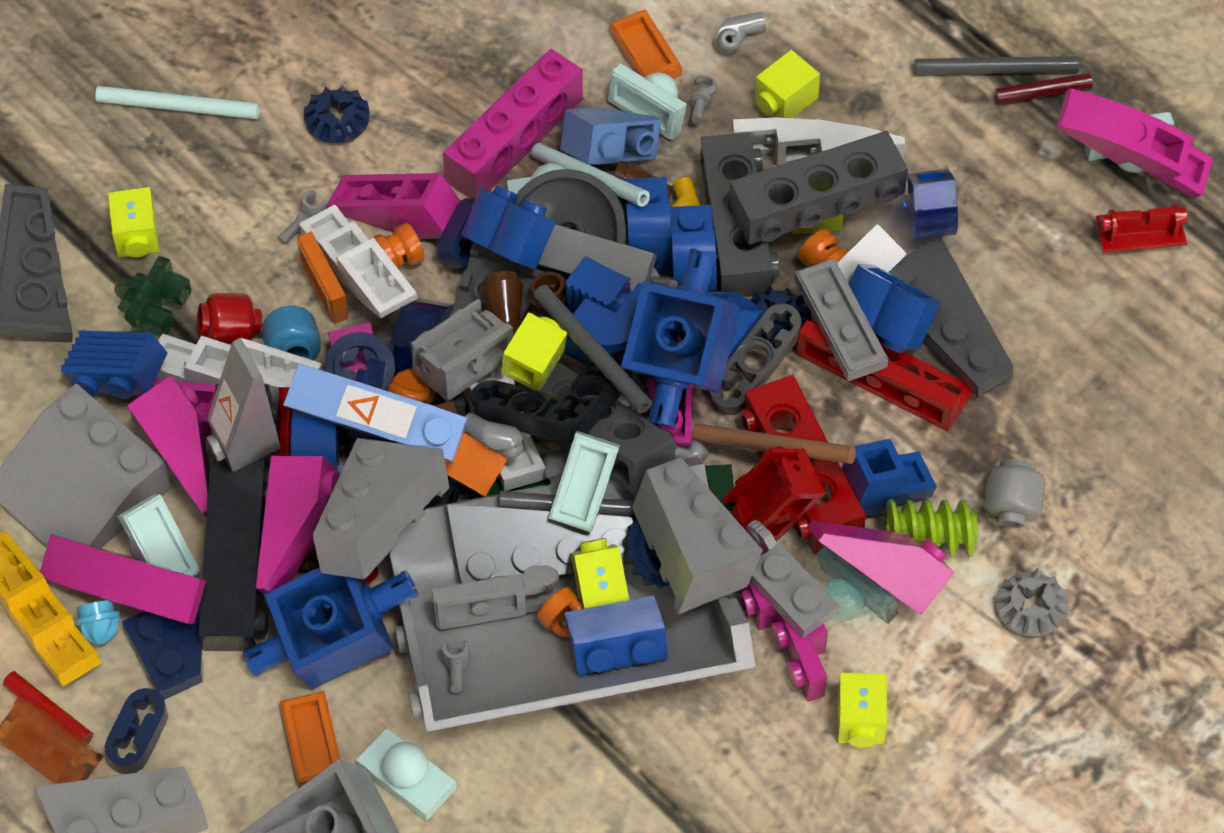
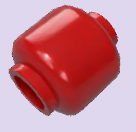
M212 293L208 296L205 303H199L197 311V332L199 337L204 336L231 345L233 341L239 338L252 341L253 334L261 333V309L254 308L253 302L247 294Z

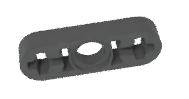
M780 303L767 309L729 358L721 389L724 386L731 389L737 383L739 377L738 373L734 371L736 368L739 369L744 378L738 384L737 389L740 397L737 399L730 396L725 401L723 400L724 396L721 389L720 393L710 391L713 404L720 412L733 415L744 410L745 391L764 385L797 343L802 322L799 312L793 306ZM786 318H789L791 330L782 329L774 338L775 346L779 348L774 349L773 345L769 342L776 331L773 321L783 322ZM753 349L764 350L769 355L767 364L760 369L749 368L744 363L746 354Z

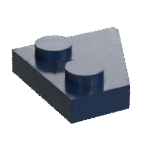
M201 601L194 624H187L147 611L122 621L124 630L154 689L163 696L164 700L203 682V646L199 639Z

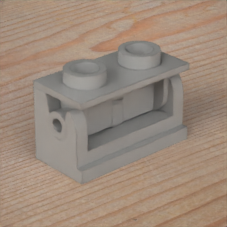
M477 299L465 308L455 311L448 319L430 331L423 332L411 343L413 373L448 402L502 365L503 353L513 338V327L508 323L502 322L488 310L482 312L481 301Z

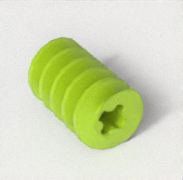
M888 499L885 504L884 531L908 534L919 543L928 538L940 548L942 544H946L951 557H955L959 545L964 544L968 556L973 557L977 544L976 505L971 513L967 502L960 500L953 513L948 500H941L937 511L934 512L930 500L925 499L922 501L919 511L916 512L913 501L906 499L901 512H898L895 501Z

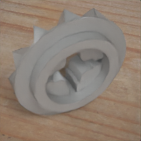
M1038 568L1032 573H1022L1018 570L1011 578H1004L996 596V610L1001 621L1012 631L1029 637L1044 636L1057 630L1066 619L1069 608L1067 589L1061 588L1055 576L1050 578L1042 575ZM1042 593L1041 608L1034 604L1022 612L1025 602L1024 594L1031 598L1035 594Z

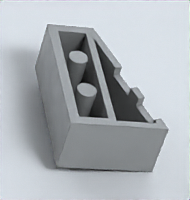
M361 438L356 439L313 533L321 573L365 579L399 543L398 535L410 522L416 524L424 516L423 508L436 495L442 497L450 488L443 449Z
M682 458L646 470L632 508L649 548L655 549L661 562L659 572L664 582L670 583L676 597L673 605L677 614L679 615L746 588L763 550Z
M183 766L34 787L53 833H199L208 828L202 804Z

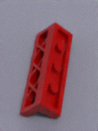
M807 320L798 333L797 356L846 380L818 324ZM882 344L881 346L889 359L888 368L848 381L949 432L973 395V391L963 381L905 352L893 351Z

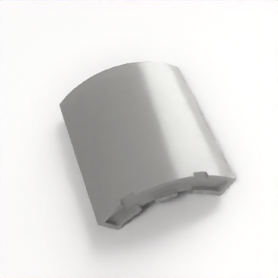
M697 456L683 459L708 487L704 463ZM609 479L603 498L635 500L636 496ZM559 483L511 492L556 495ZM500 494L448 504L499 508ZM447 504L423 508L424 516L416 524L413 522L408 524L398 535L399 543L388 554L393 577L407 570L416 585L413 589L416 588L419 594L418 597L399 604L402 625L395 627L399 654L408 652L416 687V691L409 692L414 719L423 718L426 732L756 667L749 622L745 618L737 598L730 599L728 594L678 615L673 605L676 597L671 586L668 585L660 589L656 585L645 586L642 575H632L633 564L623 565L629 600L655 595V600L657 601V606L665 626L668 658L665 662L659 659L656 663L649 662L647 665L640 663L638 667L632 664L629 668L623 666L620 670L613 668L611 672L607 670L603 671L602 674L595 672L592 676L586 673L584 677H581L577 674L568 638L559 637L552 630L548 631L537 620L538 611L529 612L527 615L443 630L437 629L431 589L460 583L446 508ZM632 518L633 523L637 521V518ZM648 548L646 549L648 556L656 559L657 553L648 550ZM574 574L559 577V583L556 584L558 590L563 587H569L578 596ZM564 620L561 624L564 627H566V622ZM464 641H467L469 643L471 661L468 667L462 670V691L460 693H453L451 691V670L444 664L442 644L448 642L449 653L456 655L464 650Z

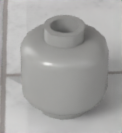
M1006 459L1000 462V466L994 467L988 473L984 505L988 513L998 517V524L1006 527L1020 528L1025 526V521L1035 519L1041 514L1045 479L1040 472L1035 470V464L1024 460Z

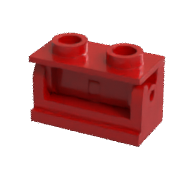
M777 446L765 451L760 456V461L748 473L736 480L735 486L722 498L723 503H736L732 508V514L745 530H747V525L752 521H760L772 533L777 542L826 493L805 448L784 449L782 446Z

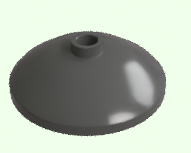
M572 169L553 170L530 180L517 192L519 194L517 203L522 204L523 199H527L547 208L545 216L555 221V225L624 245L627 244V219L620 200L607 184L591 174ZM537 265L536 268L543 272H556L566 280L571 275L541 265Z

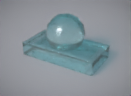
M824 546L819 551L817 557L821 570L834 579L824 589L839 605V611L832 617L837 621H851L861 614L865 606L887 624L896 617L899 612L894 595L828 547Z

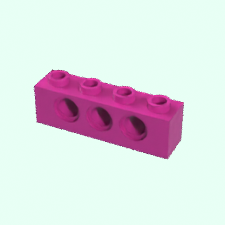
M550 48L443 152L444 174L447 183L468 198H476L480 188L490 191L532 150L535 144L539 143L564 118L565 110L575 108L583 100V69Z

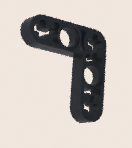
M625 352L609 353L621 367ZM590 361L559 397L510 383L491 380L482 382L472 389L471 401L473 413L487 421L515 426L520 432L548 440L572 443L577 431L585 434L590 432L620 397L621 393L605 378L604 374L595 364ZM622 368L633 380L632 372ZM587 394H600L592 398H581ZM530 409H537V410H538V411H536V412L528 413V414H522V413H520V412H523V411H525V410H530Z

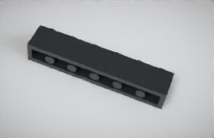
M218 384L215 385V394L217 391ZM264 384L275 427H279V400H273L269 384ZM278 450L235 472H232L226 459L218 462L211 451L202 579L206 580L201 597L199 639L204 651H243L259 644V636H267L268 611L267 609H261L262 592L256 589L270 462L271 456H278Z

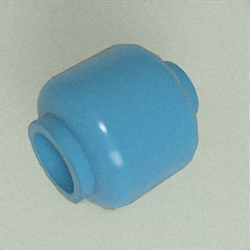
M283 306L271 312L262 324L261 335L264 345L310 360H315L321 349L320 334L312 313L305 308Z

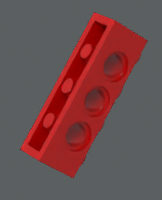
M794 374L745 391L744 410L740 411V418L746 431L828 442ZM785 428L788 429L789 432H777L775 431V429ZM758 450L759 458L765 451ZM809 458L826 493L821 499L826 502L821 504L815 503L797 520L794 528L799 539L802 542L808 541L814 555L830 549L819 542L807 528L812 520L865 528L866 515L839 462Z

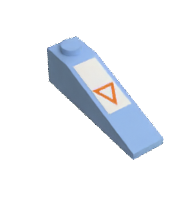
M298 363L284 402L285 407L386 442L443 449L445 462L452 465L468 424V420L464 416Z

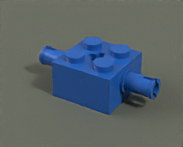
M690 248L689 251L690 256L682 286L672 288L650 282H642L621 368L638 375L654 378L653 381L657 382V387L647 420L673 428L676 425L675 420L683 389L688 390L690 386L720 393L741 307L726 299L713 297L708 293L718 255L704 250L699 252L698 249ZM679 334L686 335L684 341L677 342Z
M320 567L264 594L278 629V634L249 649H244V658H249L246 660V664L252 674L257 677L262 672L289 659L293 672L314 689L394 649L382 620L384 617L383 612L411 598L418 597V590L416 588L413 589L416 585L407 570L371 588L366 578L359 579L321 573Z

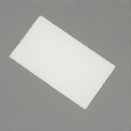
M876 224L837 264L849 285L858 264H872L889 272L907 253Z

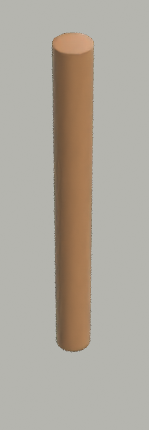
M698 423L693 426L691 432L693 440L760 451H767L777 446H782L784 449L805 448L809 458L852 464L856 457L854 446Z

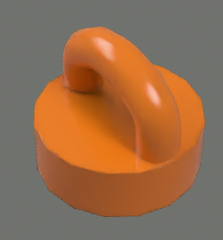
M413 367L399 372L387 387L388 392L429 405L433 402L436 391L413 373Z
M563 587L556 591L537 612V620L548 631L552 630L559 637L568 638L567 629L561 624L565 620L564 613L581 610L584 607L580 603V598L569 587Z

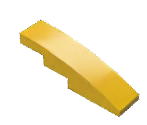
M6 530L1 532L0 604L59 684L64 687L100 665L101 660L97 651L79 629L75 627L71 614L50 590L45 577Z

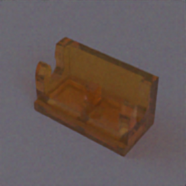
M18 696L13 703V708L0 724V740L3 741L1 744L54 784L87 780L104 755L37 704Z

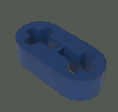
M465 198L458 203L439 239L438 256L442 265L446 268H467L473 241L460 234L476 198Z
M149 688L138 689L126 699L105 743L106 756L109 765L114 771L120 774L137 773L147 764L168 719L165 700L158 691ZM148 705H153L155 714L147 713L141 725H139L140 718L137 709L145 710ZM135 737L133 744L136 754L128 753L125 758H120L118 748L126 749L132 738Z

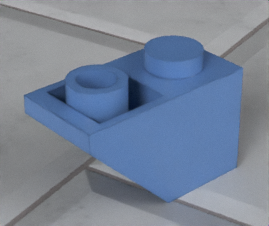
M603 107L567 109L564 115L560 149L588 165L618 163L620 160L629 162L656 159L662 119Z

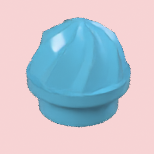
M105 600L77 607L79 619L74 621L75 627L79 629L89 642L102 645L110 641L117 634L120 612L114 611L113 601Z

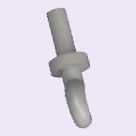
M699 76L696 78L697 84L706 83L710 87H701L691 95L690 103L694 107L691 121L694 124L701 122L704 109L710 106V95L714 94L717 89V83L709 76Z

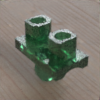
M158 256L147 276L143 273H137L134 279L121 278L116 283L114 291L121 299L118 309L125 313L124 317L131 325V331L151 332L154 336L161 337L162 334L168 335L174 321L173 312L162 308L165 300L182 306L188 300L192 288L189 278L173 272L170 259Z

